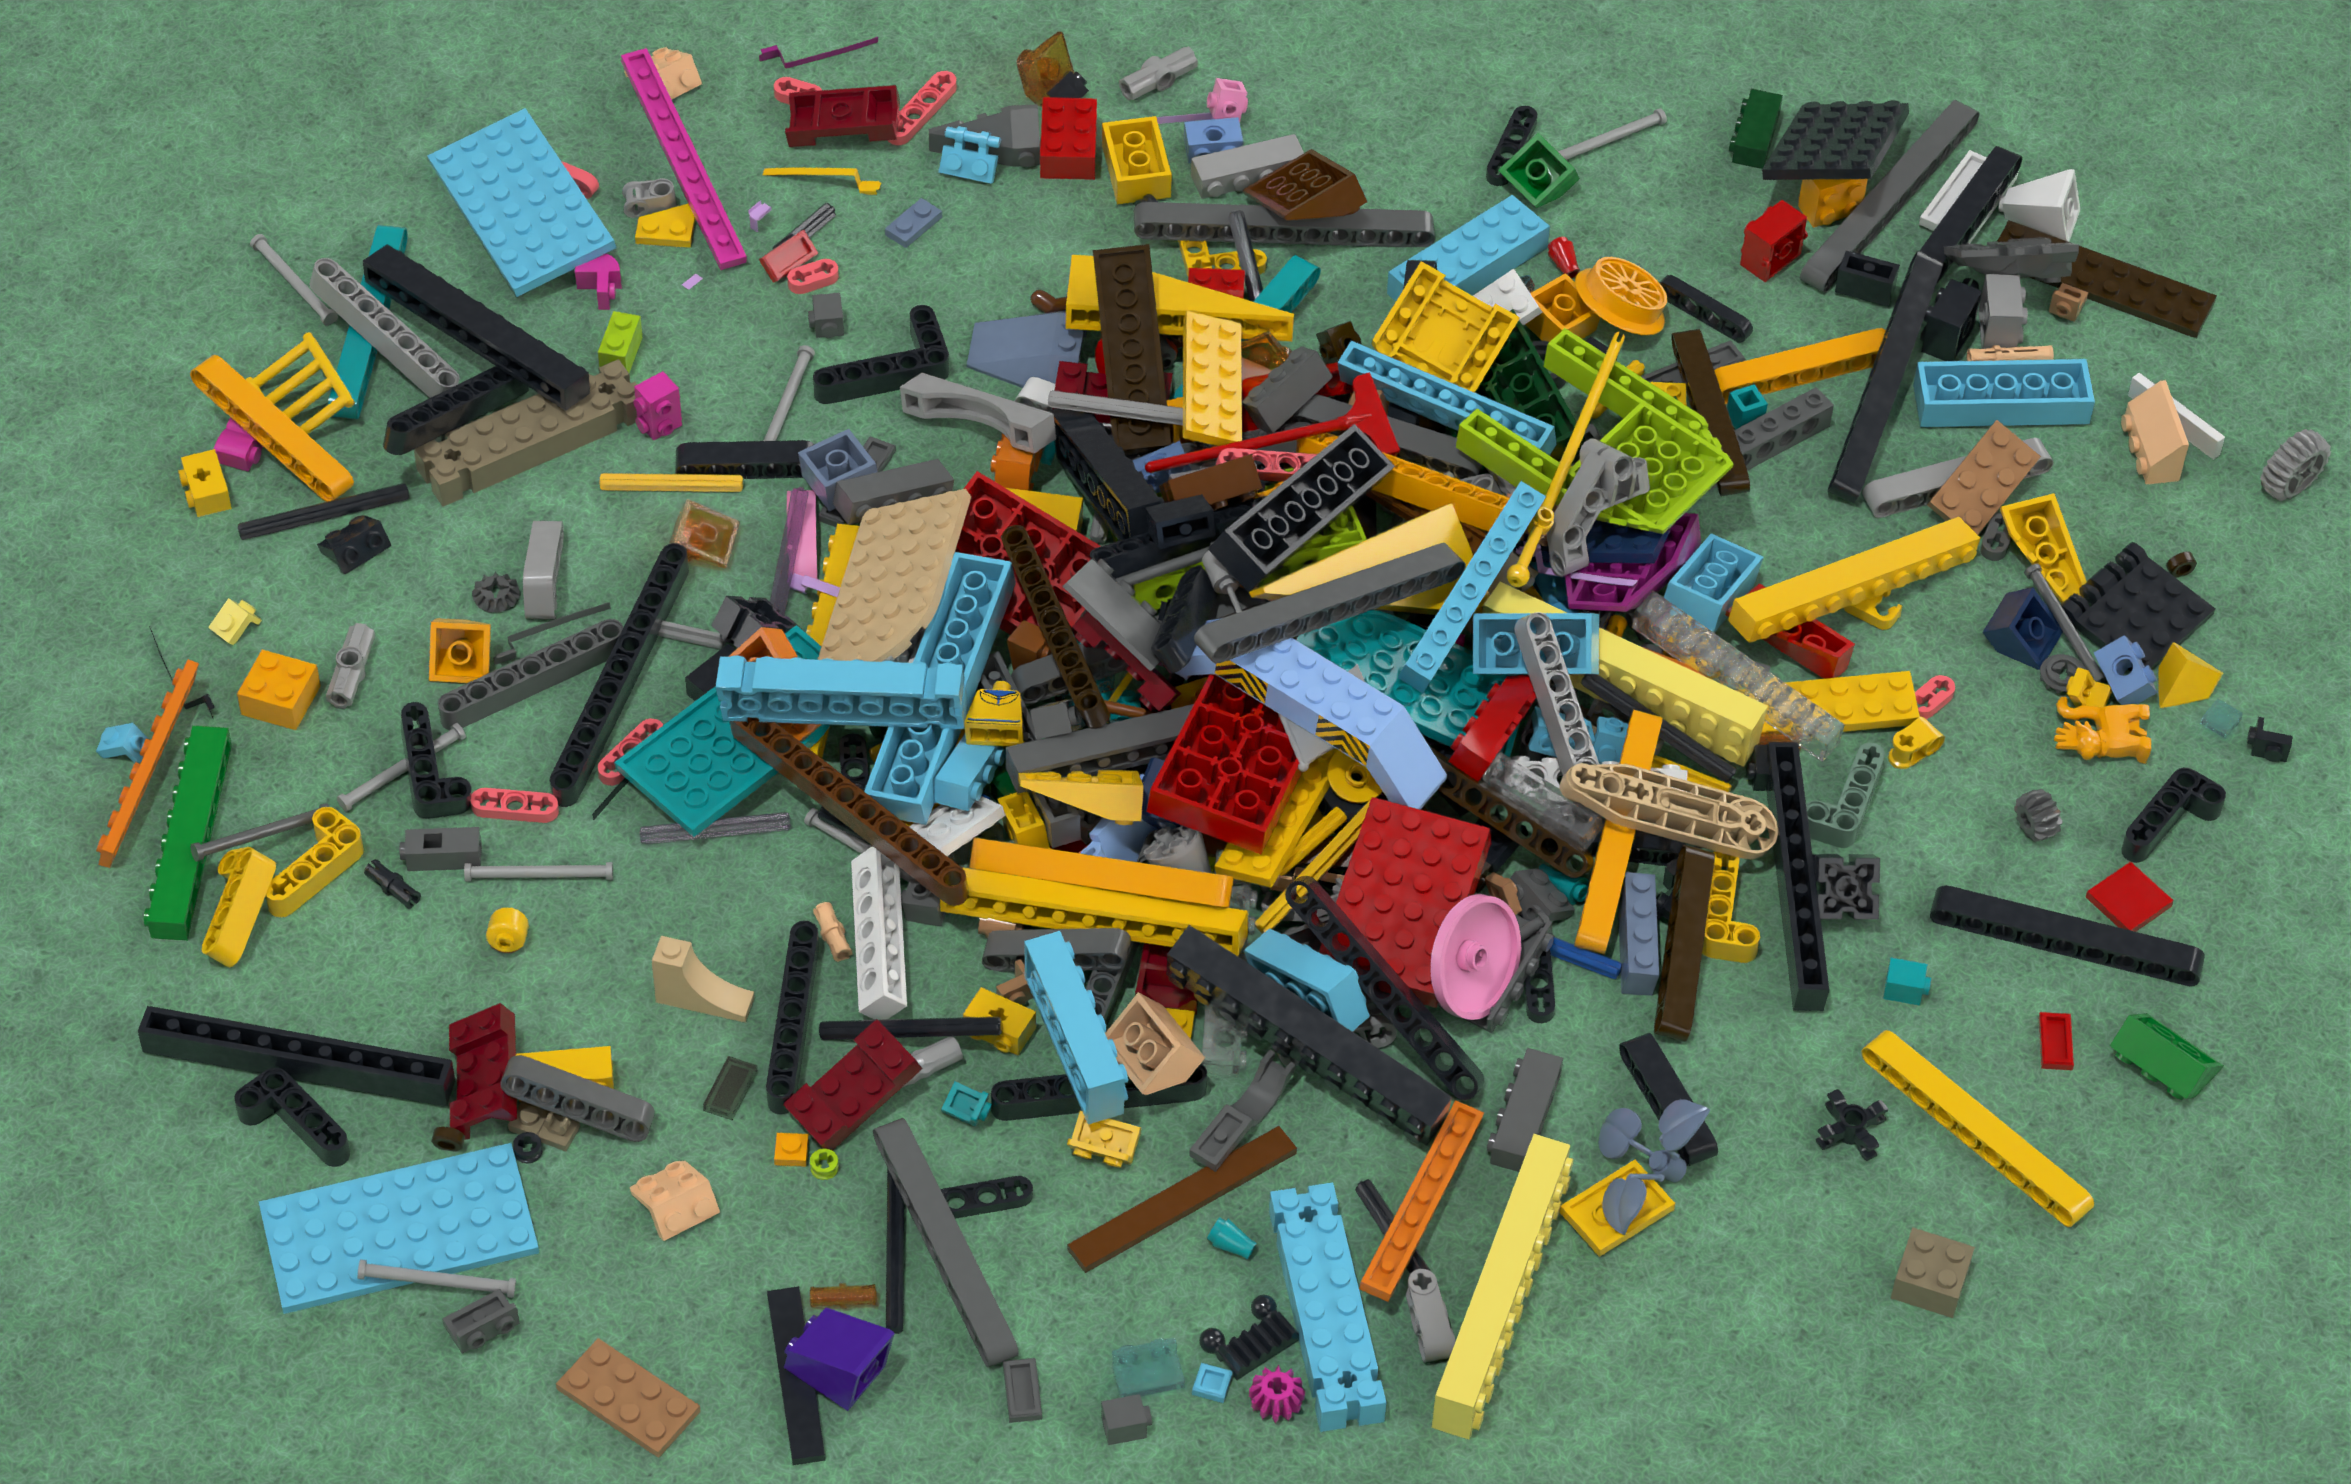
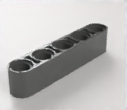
M1119 928L997 930L990 932L988 935L982 964L987 969L993 971L1015 972V961L1021 959L1025 965L1024 941L1060 931L1064 941H1069L1072 945L1075 966L1080 965L1082 970H1118L1125 966L1131 936Z
M522 1055L513 1056L509 1059L501 1080L502 1090L511 1097L634 1142L643 1141L647 1138L655 1114L653 1106L642 1099Z

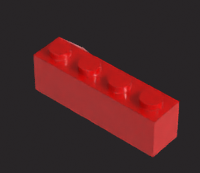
M1759 583L1747 594L1761 590L1766 587ZM1732 606L1726 611L1725 615L1728 618L1730 616ZM1817 619L1810 622L1807 621L1789 630H1783L1762 639L1823 679L1837 678L1847 670L1855 643Z
M1529 675L1507 676L1501 686L1495 683L1486 696L1490 701L1488 702L1485 699L1482 701L1474 713L1478 718L1476 719L1472 716L1462 730L1466 735L1464 736L1459 733L1450 747L1454 750V753L1448 762L1477 782H1479L1537 698Z

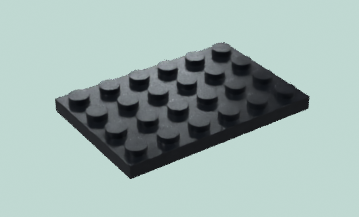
M1896 100L1873 104L1872 101H1861L1857 104H1846L1844 101H1837L1831 104H1820L1819 102L1805 103L1801 106L1762 169L1763 180L1871 179L1909 115V104L1900 103Z

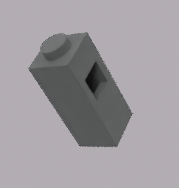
M479 827L405 830V842H400L399 844L400 860H406L407 871L464 869L465 863H472V866H481L482 842Z

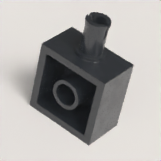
M1965 278L1962 283L1950 279L1946 288L1941 287L1935 299L1936 304L1934 307L1931 305L1928 307L1924 317V321L1927 324L1920 336V340L1923 341L1921 352L1943 361H1954L1975 327L1982 294L1976 280L1973 279L1971 285L1968 286L1971 278Z

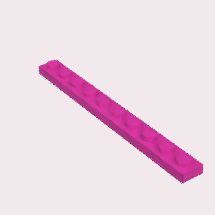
M647 48L621 55V63L719 269L723 270L746 263L747 256Z

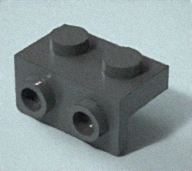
M1539 868L1515 871L1510 879L1517 887L1518 892L1516 895L1522 911L1518 914L1523 919L1530 922L1536 918L1535 914L1541 910L1545 912L1550 921L1568 919L1574 913L1575 909L1567 901L1565 894L1560 892L1549 880L1548 875Z
M501 1289L442 1318L443 1326L462 1354L471 1349L480 1348L486 1341L499 1334H506L516 1325L520 1324L516 1305L508 1302Z

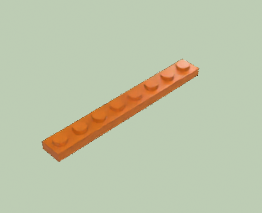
M188 659L183 670L178 668L172 681V685L175 686L173 693L167 691L161 706L162 709H165L162 716L156 715L151 727V732L154 735L151 740L145 739L140 755L144 757L141 763L135 762L131 770L129 779L133 781L130 788L124 786L118 801V803L122 804L119 812L113 810L107 825L111 830L108 836L103 834L96 849L97 852L101 853L98 865L111 868L194 684L199 666L197 662Z
M1455 1100L1364 1274L1359 1290L1389 1302L1482 1122L1484 1112Z

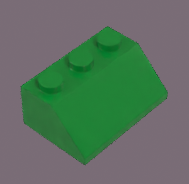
M2148 1013L2129 1015L2110 1044V1047L2117 1051L2116 1057L2129 1065L2135 1063L2142 1068V1075L2153 1082L2161 1081L2168 1086L2167 1092L2180 1100H2183V1098H2195L2224 1066Z

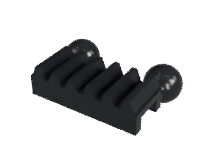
M1259 1295L1251 1304L1252 1314L1261 1320L1260 1324L1254 1323L1248 1332L1243 1330L1238 1338L1232 1337L1228 1345L1225 1344L1224 1334L1217 1328H1208L1200 1335L1199 1343L1201 1348L1207 1353H1215L1220 1362L1224 1361L1233 1371V1377L1236 1380L1299 1341V1333L1280 1311L1277 1312V1304L1269 1295Z

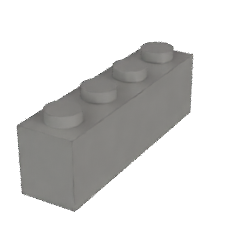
M1288 135L1191 158V178L1201 199L1218 197L1221 194L1233 191H1243V189L1304 154L1296 135Z

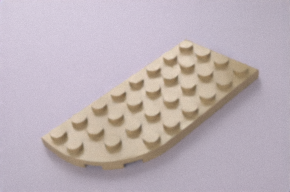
M967 489L949 491L930 497L872 508L864 514L818 660L829 658L841 661L859 659L870 662H882L890 656L895 659L912 645L910 639L920 628L925 630L938 609L971 496Z

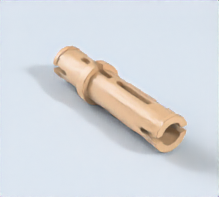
M1993 345L1992 348L1968 349L1966 355L1967 361L2053 360L2054 358L2052 345L2001 348L1999 345Z

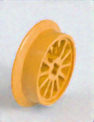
M1603 257L1596 262L1593 268L1584 269L1576 275L1575 288L1580 298L1594 313L1608 323L1638 335H1654L1664 328L1665 318L1662 311L1667 304L1666 292L1662 285L1643 268L1621 258Z

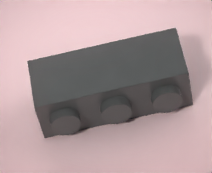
M1301 346L1292 351L1283 364L1273 369L1269 373L1268 378L1259 386L1254 387L1242 401V405L1257 428L1274 433L1333 376L1317 351Z

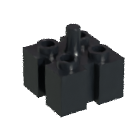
M726 596L711 626L720 633V637L724 641L734 644L738 648L761 627L782 629L785 634L797 624L788 616H782L779 613L780 610L766 598L749 597L748 600H745L742 596Z
M1813 854L1815 878L1819 882L1817 894L1821 919H1842V911H1847L1848 916L1853 919H1879V894L1872 891V883H1880L1879 857L1874 854H1849V862H1844V858L1838 854Z

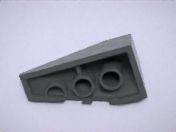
M1038 104L1007 106L1001 108L1002 112L987 116L986 113L977 115L976 120L965 123L958 120L928 129L929 151L942 153L943 145L954 146L955 139L945 137L947 126L953 128L961 126L966 127L967 131L976 133L985 131L991 133V136L1001 138L999 148L989 147L988 154L998 156L997 164L1012 167L1040 165ZM965 142L964 149L978 151V144Z

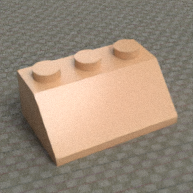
M2163 380L2128 402L2125 415L2121 417L2122 429L2124 432H2128L2130 452L2135 453L2137 457V472L2139 475H2143L2146 485L2179 481L2189 446L2167 382Z
M1139 992L1105 1033L1107 1039H1112L1115 1043L1118 1064L1125 1066L1128 1077L1144 1095L1186 1082L1205 1059L1204 1055L1165 1007Z

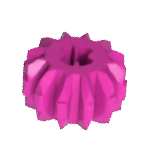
M1279 1365L1275 1368V1372H1271L1265 1367L1262 1371V1376L1255 1375L1253 1378L1252 1386L1249 1388V1397L1252 1400L1251 1407L1253 1411L1260 1410L1262 1420L1270 1414L1273 1415L1272 1419L1275 1423L1280 1415L1289 1421L1292 1417V1412L1299 1413L1301 1410L1302 1402L1305 1400V1391L1302 1388L1303 1382L1301 1377L1293 1378L1294 1372L1292 1368L1284 1373L1281 1372Z

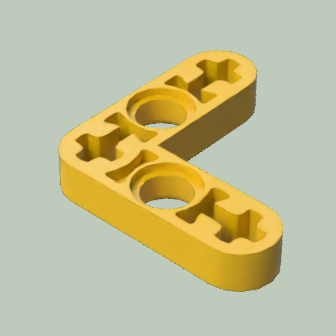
M1178 240L1187 276L1189 275V268L1212 269V265H1214V269H1222L1220 265L1224 263L1232 264L1234 266L1232 269L1242 270L1239 267L1240 261L1237 251L1210 255L1206 241ZM1190 247H1198L1201 249V251L1198 253H1191L1187 251V249ZM1253 249L1260 275L1266 270L1267 256L1261 250Z

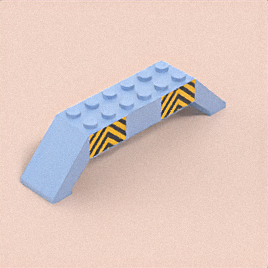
M1219 619L1207 620L1205 624L1210 623V622H1213V621H1216V620H1219ZM1293 638L1217 664L1213 663L1196 645L1189 663L1178 672H1175L1186 680L1191 675L1216 674L1364 765L1390 802L1421 810L1447 778L1446 772L1402 704Z

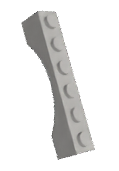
M924 373L919 374L900 386L904 413L923 419L959 418L981 422L1002 432L1008 438L1012 447L1031 453H1036L1056 439L1053 413Z

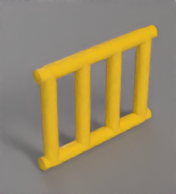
M310 332L303 335L301 343L256 377L246 378L252 386L263 394L260 387L306 352L310 351L315 359L266 396L270 402L276 404L321 369L326 379L282 411L289 419H292L333 388L338 398L299 426L307 435L342 408H350L355 403L321 346Z

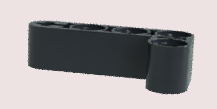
M419 702L406 704L401 710V735L415 813L419 817L426 819L465 813L471 806L472 787L470 782L462 777L439 779L428 710ZM413 721H416L418 728L413 729ZM421 745L424 748L416 749L413 746ZM425 771L429 774L420 775L418 772ZM460 794L463 795V797L455 798L452 795ZM426 797H427V798H431V799H433V800H432V801H423L422 798H426Z
M2183 767L2177 769L2128 827L2121 848L2123 857L2133 863L2146 860L2185 811L2205 821L2216 820L2221 814L2226 791L2218 783L2191 768Z
M277 1067L270 1068L236 1092L234 1096L238 1118L243 1124L249 1126L257 1125L276 1113L328 1166L338 1167L349 1160L350 1149L345 1131L285 1070Z

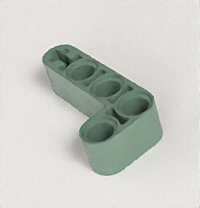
M1870 742L1860 746L1837 806L1818 800L1806 803L1810 839L1839 848H1848L1854 844L1881 775L1885 752L1880 745Z

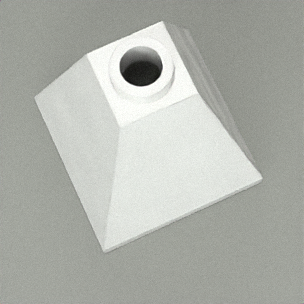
M2065 170L2008 188L2006 195L2000 197L1999 211L2004 212V217L2007 220L2069 242L2080 213L2075 170Z

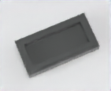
M1036 1359L1003 1361L1009 1423L1042 1420Z

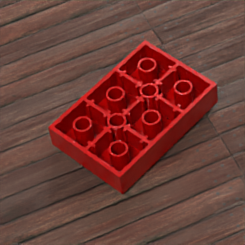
M976 471L964 487L970 494L971 499L955 552L1011 562L1002 543L1001 536L1005 529L1010 526H1023L1038 553L1075 635L1077 631L1073 626L1087 610L1063 588V585L1090 561V552L1101 546ZM1014 567L1016 584L999 627L1009 635L1015 631L1023 620L1040 627Z
M1210 674L1150 789L1147 812L1262 855L1302 774L1298 770L1299 760L1296 758L1279 714L1216 674Z
M1371 797L1336 904L1424 1005L1437 1008L1439 1002L1435 996L1431 981V955L1435 938L1450 910L1464 898L1475 894L1491 845L1490 828ZM1338 933L1339 943L1342 946H1349L1350 940L1348 936ZM1322 943L1319 953L1323 955H1329L1333 960L1338 962V960ZM1359 957V966L1364 970H1370L1371 966L1368 959ZM1379 981V989L1382 992L1391 994L1390 985L1386 981Z

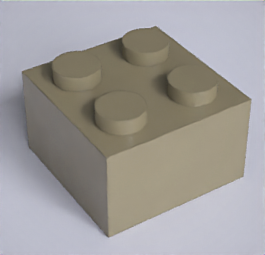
M1912 1227L1895 1278L1891 1299L1953 1318L1975 1247Z

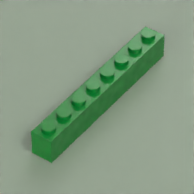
M192 725L190 737L185 738V760L179 763L178 777L180 781L179 785L174 786L172 794L174 807L173 810L169 809L167 814L168 833L162 835L161 851L163 854L162 858L157 859L155 866L157 880L156 883H152L150 886L149 897L151 906L146 908L144 912V926L149 928L150 937L153 939L188 941L207 858L206 855L203 860L196 862L192 856L190 846L196 842L204 844L211 840L232 748L229 728Z

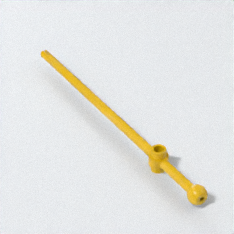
M1616 332L1612 338L1549 486L1546 498L1527 527L1529 536L1518 562L1507 570L1506 578L1514 587H1522L1528 583L1530 578L1528 566L1539 540L1549 532L1554 524L1553 507L1625 339L1624 334L1619 342L1616 341L1619 332Z

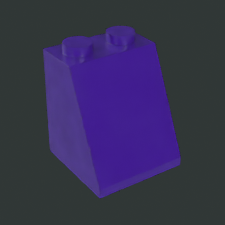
M826 1307L818 1317L813 1315L807 1321L803 1329L804 1333L800 1338L795 1336L788 1343L784 1351L787 1354L784 1368L848 1411L884 1369L895 1333L890 1329Z

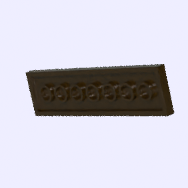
M2008 220L1997 242H2008L2011 239L2044 237L2051 239V244L2069 243L2068 241ZM2079 246L2076 261L2072 262L2071 276L2061 277V282L2045 283L2056 288H2060L2062 283L2088 292L2087 299L2196 339L2217 295Z
M1145 244L1093 250L1108 398L1167 406L1150 246ZM1110 416L1112 436L1115 444L1123 448L1125 455L1154 452L1171 445L1168 423Z

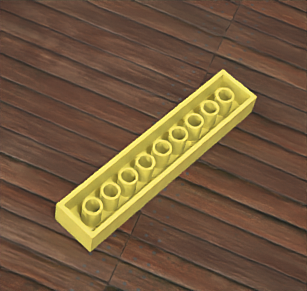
M1499 582L1483 605L1482 613H1567L1502 582ZM1599 628L1598 675L1660 717H1663V719L1713 753L1724 757L1730 762L1745 766L1754 751L1755 745H1758L1768 705ZM1569 674L1574 688L1589 694L1595 699L1606 702L1581 684L1585 674Z
M1533 1134L1436 1392L1432 1428L1469 1440L1473 1429L1479 1430L1485 1413L1483 1411L1485 1402H1490L1494 1390V1384L1492 1383L1495 1376L1499 1377L1502 1370L1504 1350H1509L1514 1335V1331H1512L1514 1323L1518 1324L1524 1307L1522 1305L1523 1299L1530 1294L1533 1284V1272L1539 1269L1543 1256L1541 1250L1543 1245L1547 1246L1552 1232V1227H1550L1552 1220H1557L1562 1204L1560 1201L1562 1194L1566 1195L1570 1184L1571 1176L1569 1174L1574 1159L1569 1158V1144Z

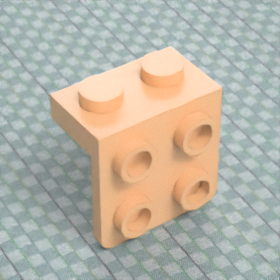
M667 47L657 49L652 53L653 56L651 58L671 100L702 84L691 54L683 53L679 50H671Z
M686 1161L672 1162L664 1170L654 1175L644 1176L630 1187L631 1194L649 1209L657 1233L663 1241L720 1213L709 1180Z

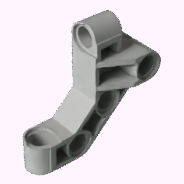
M1589 439L1584 442L1580 449L1581 467L1554 512V524L1547 533L1550 564L1555 574L1562 577L1588 566L1589 557L1586 536L1600 511L1638 495L1645 494L1650 490L1645 459L1632 458L1597 439Z

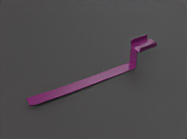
M878 37L785 63L781 51L775 45L760 49L762 54L759 55V61L780 57L784 68L787 69L878 43Z

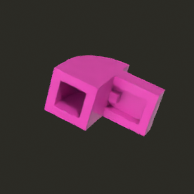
M605 253L575 267L577 289H597L598 309L610 310V300L616 299V289H622L620 267L615 258Z

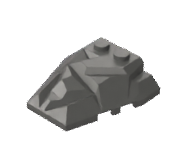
M2044 237L2011 239L2008 242L1992 241L1987 242V246H1982V244H1964L1944 247V254L1958 266L1973 267L1975 271L1984 275L1999 274L2020 275V278L2035 277V280L2044 281L2045 283L2061 282V277L2071 276L2072 262L2076 261L2079 253V244L2070 242L2051 244V239Z

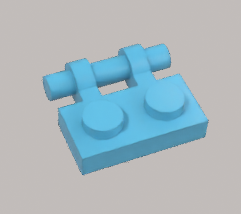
M947 126L945 137L955 139V145H943L939 173L992 184L995 178L998 156L988 154L989 147L999 148L1001 138L991 136V133L985 131L976 133L967 131L966 127L958 126L953 128ZM965 142L978 144V151L964 149Z

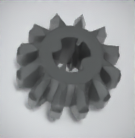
M2042 788L2022 794L2021 797L2016 799V806H2014V810L2017 813L2016 819L2020 823V829H2023L2025 835L2034 842L2043 841L2055 836L2056 833L2061 831L2060 825H2062V819L2059 815L2061 811L2056 806L2057 802L2053 801L2049 792L2046 793Z

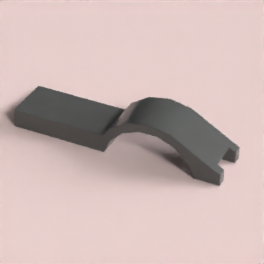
M1270 1049L1260 1061L1255 1077L1246 1092L1233 1105L1229 1106L1226 1104L1190 1148L1189 1156L1216 1172L1249 1129L1262 1122L1275 1106L1293 1075L1296 1064L1290 1062L1284 1068L1273 1061L1275 1052Z

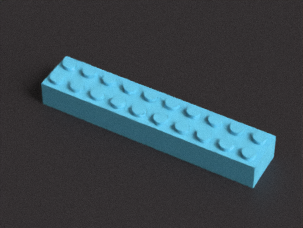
M955 552L938 609L924 632L913 662L926 663L928 668H938V664L947 662L963 665L964 685H966L968 697L967 716L1016 581L1012 562ZM928 724V728L889 726L864 792L900 820L926 825L934 806V778L955 749L962 729L940 728L939 724Z

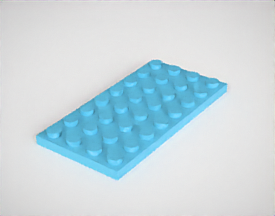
M526 108L427 155L435 172L516 297L575 269L576 266L587 263L617 248L614 239Z
M511 1143L259 1201L283 1314L414 1283L365 1277L364 1280L357 1279L360 1259L367 1260V1264L454 1274L539 1253Z

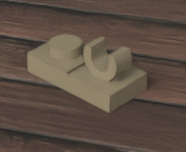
M522 1101L517 1109V1119L510 1121L508 1128L509 1131L516 1134L524 1132L535 1133L541 1139V1143L566 1152L580 1128V1122Z

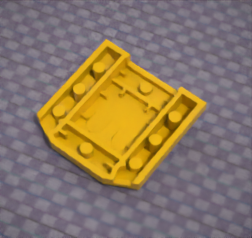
M1421 261L1374 336L1371 344L1379 353L1475 393L1520 317L1496 303L1491 307L1444 280L1445 274Z

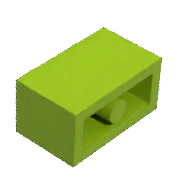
M613 311L598 350L599 367L619 359L628 373H630L643 338L641 316Z

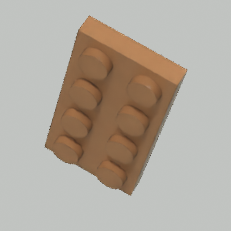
M1996 420L1928 502L1927 506L1945 521L1960 517L1978 535L2041 456L2001 422Z
M599 1338L556 1383L558 1391L658 1458L701 1412L700 1405Z

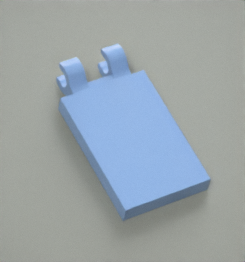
M1102 818L1089 833L1092 842L1080 854L1137 862L1146 837L1150 832L1158 829L1142 819L1141 821H1133L1132 825H1119L1115 823V820Z

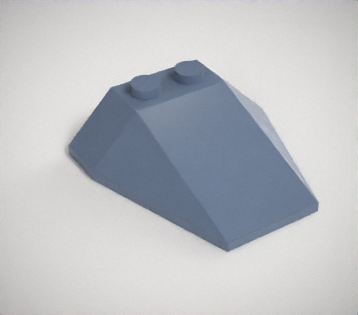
M1066 311L978 322L974 324L967 368L1021 388L1024 387L1027 380L1031 377H1037L1055 384L1059 361L1079 363L1083 338L1086 337L1087 330L1065 329Z

